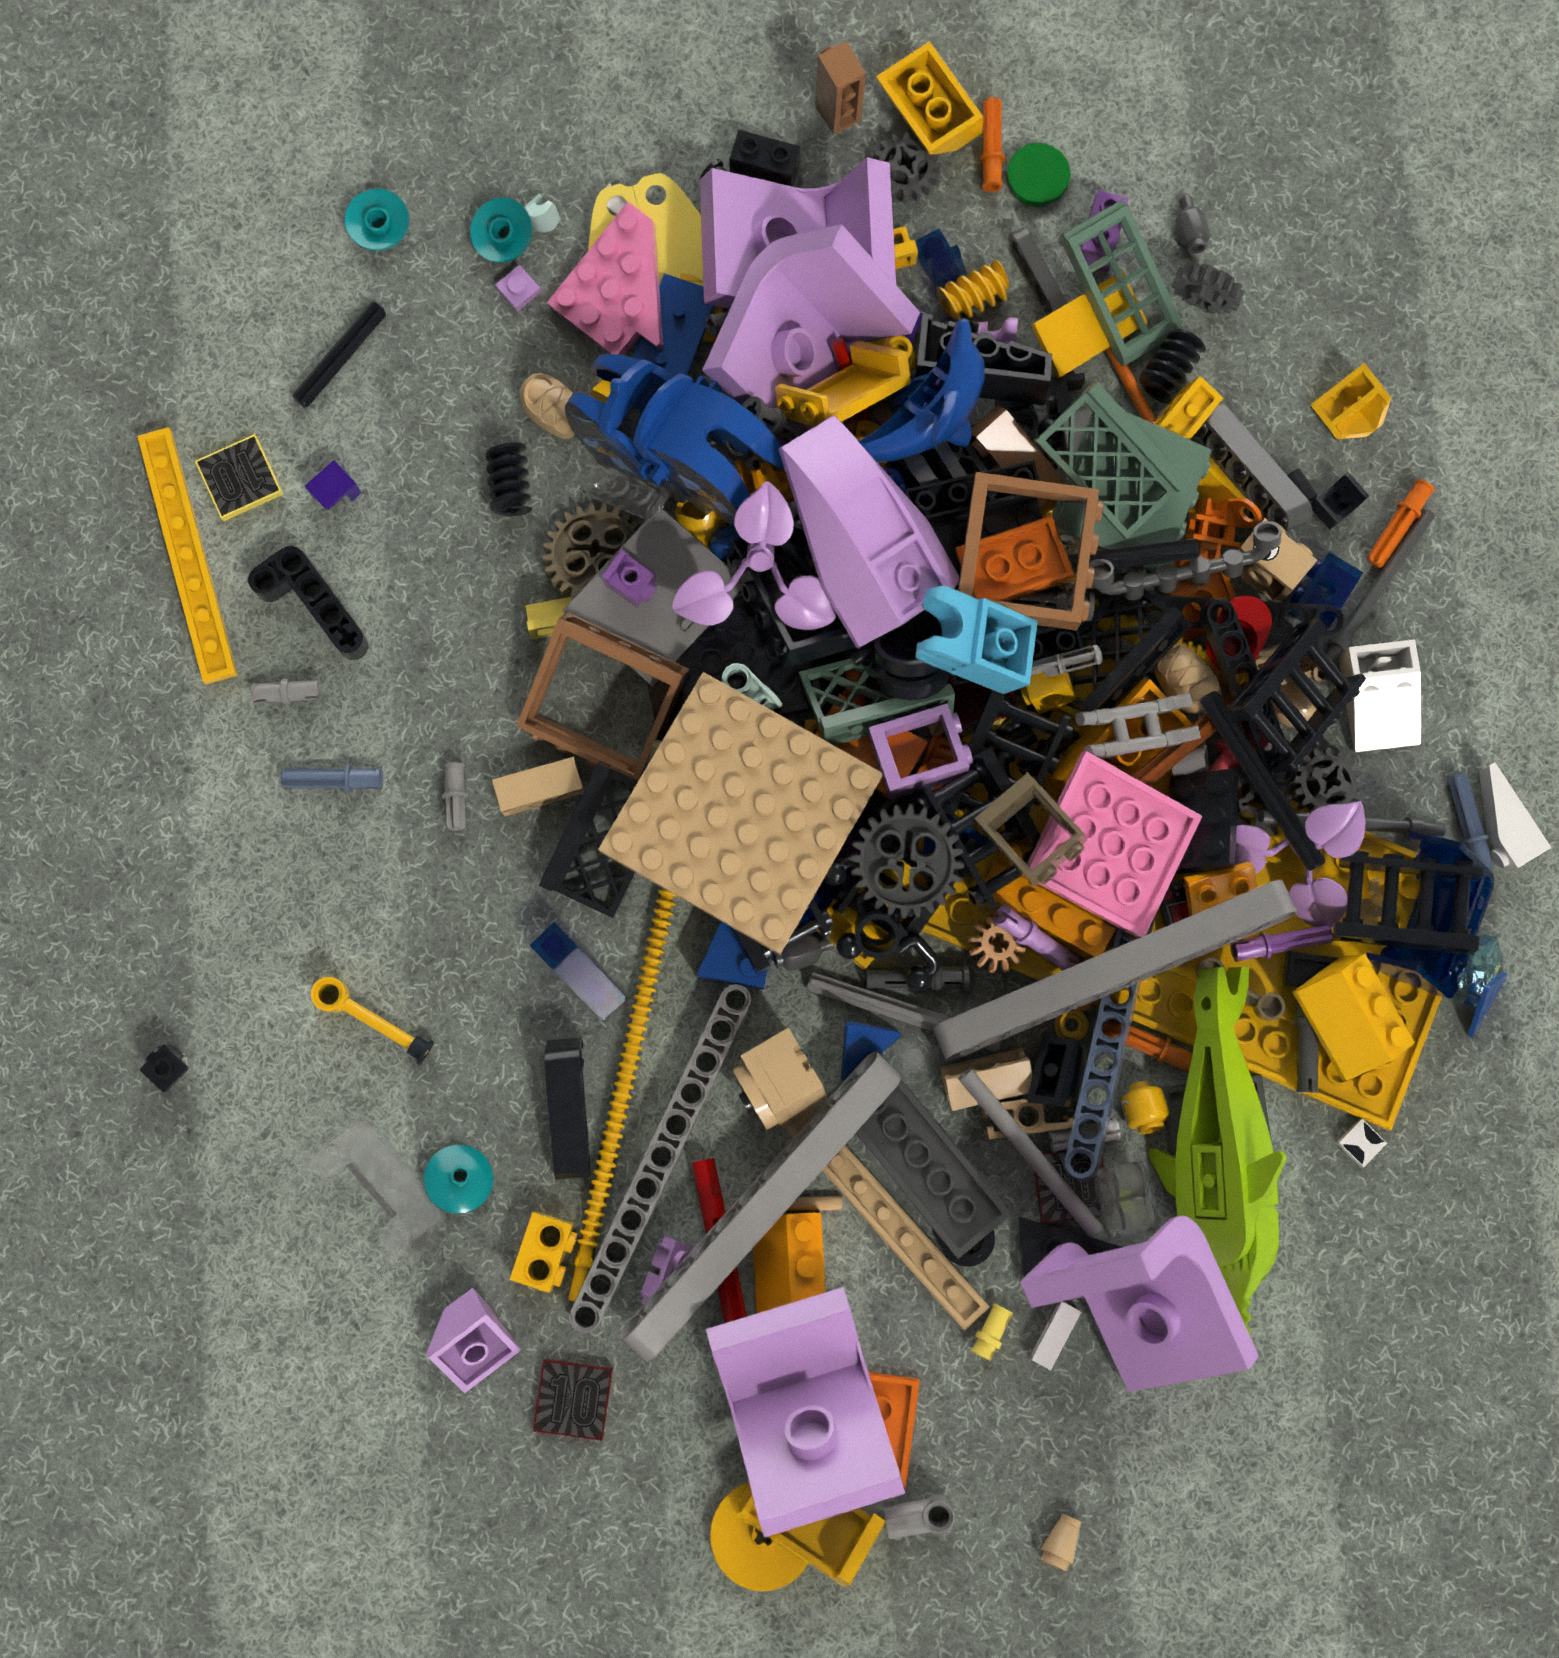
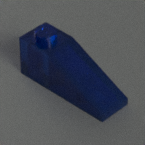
M555 922L529 945L603 1022L627 999Z

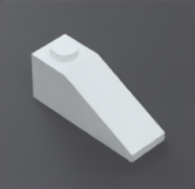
M1494 762L1481 769L1479 777L1487 835H1489L1488 845L1492 849L1491 857L1498 867L1504 868L1506 872H1510L1549 850L1551 846L1497 764Z

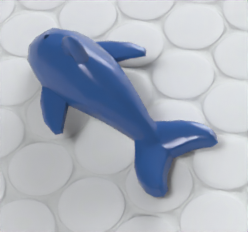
M960 319L956 322L948 344L935 367L928 374L911 380V384L900 389L891 399L889 408H901L875 432L859 440V443L877 463L915 456L936 447L944 441L961 447H966L969 444L972 428L968 417L979 399L985 381L984 359L972 342L971 327L967 319Z

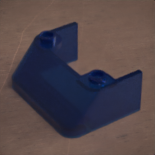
M1410 832L1409 839L1421 849L1420 854L1416 855L1414 861H1418L1420 857H1432L1439 859V864L1453 865L1454 861H1471L1475 863V867L1484 868V875L1479 881L1470 880L1467 930H1470V935L1477 936L1493 891V873L1462 842ZM1416 875L1417 880L1420 882V875ZM1435 877L1431 926L1434 927L1435 932L1448 933L1449 929L1453 926L1456 879ZM1419 893L1406 929H1413V925H1417ZM1390 946L1383 948L1380 955L1369 952L1366 954L1369 962L1383 974L1446 998H1452L1456 994L1470 955Z

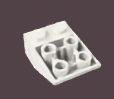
M1415 639L1347 648L1338 657L1340 672L1345 678L1361 673L1367 678L1359 688L1360 694L1346 705L1354 753L1420 745L1421 672Z

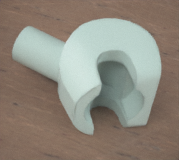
M538 194L524 208L528 211L535 230L549 232L557 226L560 216L555 204L549 200L543 203L541 200L542 195Z

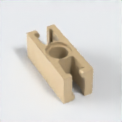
M574 757L492 780L500 811L504 817L580 796L584 792Z
M1023 1048L939 1067L945 1097L952 1111L979 1105L958 1080L970 1068L973 1069L997 1100L1029 1093L1033 1077L1030 1060L1025 1056Z
M1070 1098L1064 1103V1107L1071 1106ZM1027 1099L1001 1102L1002 1106L1010 1111L1012 1118L1026 1134L1068 1129L1073 1126V1118H1069L1068 1115L1062 1116L1063 1122L1045 1123V1115L1042 1109L1043 1104L1030 1103ZM981 1107L982 1119L989 1118ZM1023 1107H1029L1035 1113V1121L1029 1127L1022 1125L1018 1118L1019 1111ZM986 1126L987 1130H984L986 1140L1006 1137L1001 1131L994 1132L993 1126Z

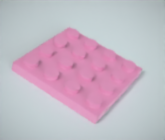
M1087 751L1081 752L1057 804L1084 832L1087 841L1083 844L1085 849L1074 860L1068 861L1066 859L1056 868L1058 870L1057 874L1050 881L1043 885L1040 882L1038 884L1131 935L1141 938L1147 934L1202 816ZM1050 816L1027 863L1031 870L1036 868L1070 838L1052 816Z

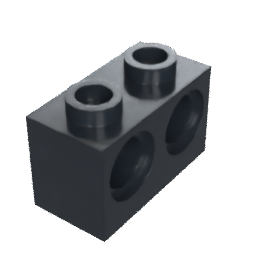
M738 129L729 158L730 172L757 179L763 178L770 182L793 187L800 164V146Z

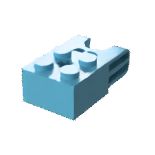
M946 586L933 587L924 592L923 608L933 614L940 622L942 637L934 636L921 643H917L916 658L918 660L1002 694L1030 685L1037 620L985 598L978 600Z

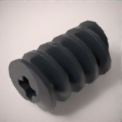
M1183 329L1171 330L1167 335V339L1160 345V350L1155 352L1153 360L1148 362L1146 370L1140 374L1139 383L1142 388L1160 403L1169 404L1172 401L1169 393L1177 394L1179 387L1176 383L1183 384L1186 381L1184 373L1189 374L1192 372L1193 366L1191 363L1199 362L1200 356L1197 352L1205 353V344L1198 336Z
M510 442L491 447L485 453L486 461L489 462L486 470L490 474L487 481L488 485L492 487L489 490V497L492 499L490 509L495 514L520 516L532 511L531 507L522 506V503L531 500L530 494L521 493L522 490L530 487L529 482L520 480V478L529 475L528 469L519 468L520 465L528 462L526 456L517 454L526 450V445L523 443Z

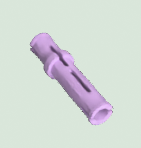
M1007 905L997 910L996 914L1004 919L1002 920L994 916V923L1013 935L1014 941L1018 944L1027 945L1060 968L1061 971L1075 966L1069 959L1079 963L1077 954L1072 953L1041 931L1037 923L1032 919L1023 918Z

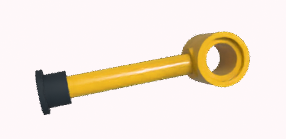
M323 977L314 983L311 989V1000L318 1009L329 1013L342 1012L343 1010L406 1048L407 1054L417 1059V1064L420 1065L424 1061L434 1044L433 1040L428 1042L419 1036L414 1038L350 999L351 995L348 986L341 980L334 977ZM329 986H336L339 991V997L333 1004H326L323 1000V992Z

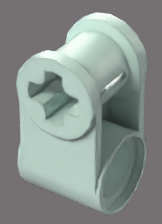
M739 663L731 664L723 671L722 683L729 686L727 679L731 675L739 674L745 678L746 685L740 689H735L736 691L759 704L765 702L763 706L772 711L783 706L774 692L763 684L745 665Z

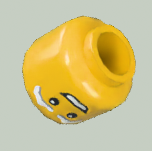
M1141 1081L1128 1086L1129 1092L1125 1093L1120 1100L1128 1127L1132 1130H1137L1140 1135L1162 1130L1165 1127L1164 1123L1170 1117L1163 1090L1158 1086H1149L1148 1081Z

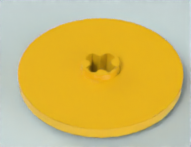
M747 1482L729 1492L718 1505L710 1529L711 1549L720 1569L734 1583L753 1591H772L782 1588L797 1579L808 1566V1563L773 1539L767 1545L763 1541L758 1544L755 1543L754 1539L757 1537L756 1528L736 1515L741 1508L736 1502L745 1487L750 1485Z

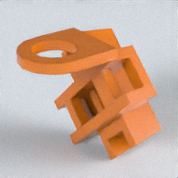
M1212 498L1197 500L1195 514H1188L1185 539L1197 540L1199 544V557L1219 558L1221 547L1240 548L1241 543L1234 542L1235 529L1254 528L1258 523L1262 522L1261 511L1252 501L1245 498H1228L1226 501L1217 503L1212 502ZM1242 506L1252 512L1254 520L1244 514ZM1221 526L1225 527L1223 539H1219Z

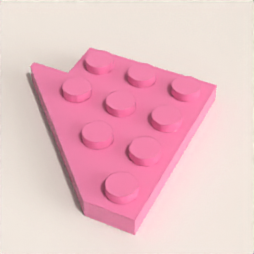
M629 202L625 204L547 302L550 308L610 354L625 356L640 336L661 351L664 348L655 224L651 218Z

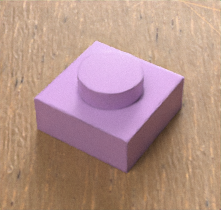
M520 265L495 284L496 290L516 312L541 293V288Z

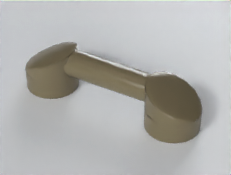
M1206 958L1197 965L1196 977L1198 978L1201 968L1224 967V965L1217 958ZM1248 989L1246 1003L1253 1007L1257 1017L1265 1021H1273L1284 1014L1285 1002L1280 995L1266 993L1260 996Z

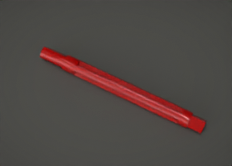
M714 1158L691 1163L706 1234L726 1213ZM736 1266L717 1287L724 1324L747 1317Z

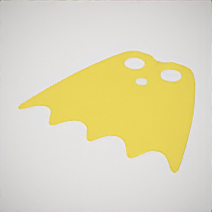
M656 173L641 178L636 185L625 186L623 184H616L606 187L599 192L592 213L588 251L616 217L609 213L607 209L608 201L614 196H621L626 202H629L651 218L655 224L659 286L664 273L680 278V273L690 274L703 280L701 215L683 190L670 177L665 174ZM653 185H659L666 191V198L659 205L650 204L646 199V192ZM689 281L703 286V282Z

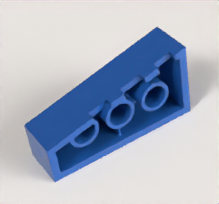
M721 922L696 976L698 979L731 985L739 984L747 988L764 990L768 970L759 975L756 974L732 927Z

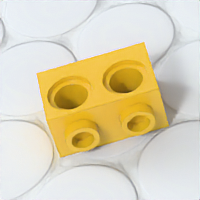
M537 1211L532 1212L509 1280L548 1293L553 1290L554 1286L560 1287L567 1268L561 1265L565 1252L572 1253L578 1233L572 1232L575 1224ZM547 1226H554L560 1232V1241L555 1246L547 1245L543 1240L542 1234ZM535 1260H543L548 1264L549 1274L545 1279H537L533 1276L531 1266Z

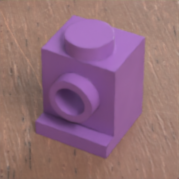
M622 549L602 575L606 587L637 608L642 601L648 602L657 589L655 573L628 556ZM630 573L638 576L635 582L630 583L626 581Z

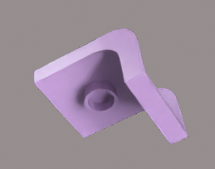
M867 157L837 183L813 189L791 187L711 168L700 179L704 304L730 309L751 263L760 252L774 241L786 236L842 224L896 285L890 163Z
M842 224L786 236L768 245L751 263L702 371L712 381H716L721 389L740 405H743L748 398L756 396L761 398L766 406L770 408L777 407L775 386L784 384L806 390L838 372L839 366L831 345L834 339L843 338L850 355V345L857 341L868 343L891 336L911 334L920 312ZM754 409L751 410L752 413H754V414L757 413L756 410H754ZM795 422L796 424L801 425L808 430L814 427L807 424ZM775 437L782 446L788 443L779 437Z
M1186 1216L1169 1219L1147 1242L1088 1255L1082 1247L1075 1243L1058 1245L1020 1281L1031 1308L1085 1297L1128 1392L1246 1371L1250 1369L1259 1357L1203 1232L1193 1220Z
M844 1287L706 1329L712 1355L734 1420L764 1537L905 1494L898 1466L867 1371Z

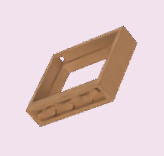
M976 472L972 487L958 591L972 597L987 490L1085 504L1071 611L990 600L1037 620V625L1077 631L1081 621H1087L1090 601L1084 600L1086 588L1092 587L1094 568L1089 567L1090 554L1096 555L1099 534H1093L1095 521L1100 522L1103 511V501H1098L1099 489Z
M568 612L558 619L516 726L532 734L531 738L544 739L555 744L554 747L562 753L576 754L584 758L585 763L594 768L600 760L612 768L639 780L648 766L651 746L654 740L661 739L690 669ZM569 638L670 685L638 761L539 715Z

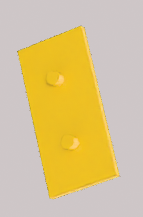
M1122 270L1121 273H1122L1123 277L1125 278L1126 276H1125V274H1124V272H1123V270ZM1115 275L1097 286L1101 292L1118 281ZM1128 284L1127 286H1128V288H1129V290H1130V292H1131V294H1132V296H1133V298H1134L1135 303H1138V301H1137V299H1136V297H1135V295H1134V293H1133V291H1132V289H1131L1130 284ZM1122 289L1104 298L1112 318L1130 308ZM1085 293L1031 325L1043 351L1052 354V369L1056 378L1062 377L1110 347ZM1141 309L1139 310L1145 324H1147L1148 322ZM1134 315L1116 325L1122 339L1139 329Z

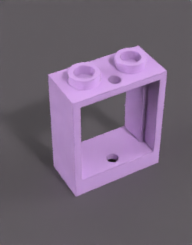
M948 703L869 727L868 738L879 771L883 773L882 780L889 800L912 794L914 790L929 785L931 788L954 781L969 772V765L973 764L971 751L968 744L962 745L958 735V733L962 732L961 723L957 713L951 714ZM942 721L955 762L900 779L887 737Z

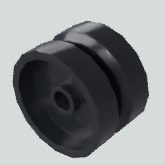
M917 614L903 625L874 639L875 676L877 685L884 693L897 699L919 700L938 694L947 685L950 677L949 672L916 658L917 643H921L934 636L942 637V628L938 620Z

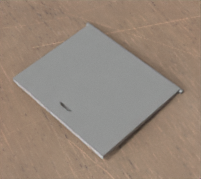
M660 504L566 606L563 612L565 614L570 612L676 662L709 626L695 623L675 613L672 606L677 590L685 580L700 571L711 570L718 572L723 578L724 586L730 582L734 575L731 574L724 562L663 510L664 506ZM621 549L656 575L657 582L655 584L657 589L648 602L642 601L638 608L606 587L602 579V575ZM630 573L626 581L630 583L635 582L638 576ZM739 580L734 588L728 591L733 599L741 591ZM631 667L652 687H654L659 681L658 679Z

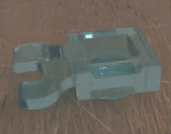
M1483 935L1479 943V950L1470 956L1472 968L1462 971L1457 977L1460 991H1465L1468 984L1475 983L1477 993L1481 994L1486 983L1495 978L1503 962L1496 936Z

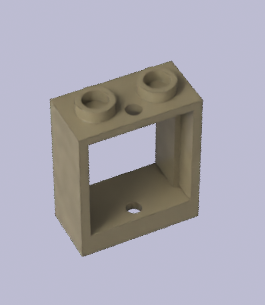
M1026 773L974 818L978 827L1033 888L1039 882L1043 885L1050 881L1058 872L1056 868L1066 859L1072 861L1078 857L1085 849L1083 844L1087 842L1084 832L1029 773ZM1035 798L1067 832L1070 838L1036 868L1031 870L996 830L1031 799Z

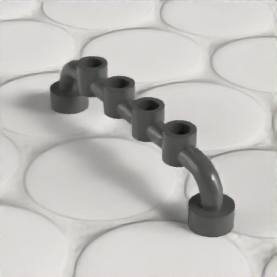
M1272 521L1258 523L1253 531V544L1256 548L1241 553L1239 550L1231 549L1227 550L1223 557L1211 560L1198 557L1197 559H1192L1189 565L1180 567L1164 564L1158 567L1156 572L1144 575L1138 572H1129L1124 576L1123 580L1114 581V567L1112 563L1105 559H1096L1089 563V567L1094 568L1092 587L1103 594L1116 595L1124 593L1127 599L1138 600L1143 596L1144 588L1156 586L1160 592L1170 593L1176 589L1177 581L1189 578L1190 582L1194 585H1204L1209 581L1210 573L1222 571L1226 577L1236 578L1242 574L1243 566L1262 560L1271 550L1276 549L1280 545L1281 528Z

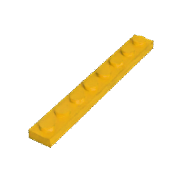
M167 427L137 436L202 681L207 685L238 676L173 431Z

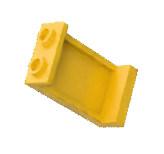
M857 341L850 345L852 365L806 390L784 384L775 386L777 408L784 412L787 419L814 427L833 415L842 422L911 384L907 351Z
M747 1485L736 1502L741 1506L736 1515L763 1533L751 1487ZM860 1508L768 1537L842 1587H845L852 1583L886 1521L875 1513L869 1515Z

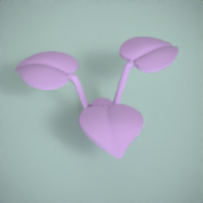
M768 481L763 483L756 492L744 500L736 511L734 522L736 531L743 540L749 543L747 546V558L742 559L740 567L730 582L724 586L722 576L716 571L705 570L697 572L685 580L674 596L672 606L675 613L701 625L719 624L728 618L733 609V598L728 591L734 588L745 569L750 567L758 572L768 569L772 571L779 589L784 593L776 600L775 611L778 617L788 626L802 630H813L832 623L836 618L835 610L823 591L818 577L799 576L790 583L789 588L785 586L777 563L774 562V545H783L791 537L794 526L793 516L785 498Z
M1362 802L1326 805L1312 811L1304 827L1307 836L1314 842L1315 848L1321 849L1324 847L1325 851L1334 858H1344L1355 853L1359 849L1365 833L1366 821ZM1237 825L1235 865L1250 861L1255 867V873L1264 868L1266 856L1275 855L1288 844L1291 845L1286 837L1275 847L1268 849L1270 837L1264 830L1251 825ZM1291 845L1292 850L1295 852L1296 855H1298L1294 850L1293 846ZM1306 868L1307 883H1296L1289 891V895L1297 910L1296 915L1312 926L1328 925L1332 928L1336 921L1339 922L1346 912L1348 898L1345 889L1339 883L1329 878H1320L1313 881V870L1309 871Z

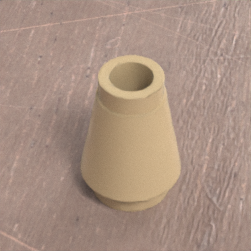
M1061 1514L1060 1519L1040 1549L1043 1551L1040 1560L1067 1572L1069 1564L1073 1565L1081 1522L1068 1515Z

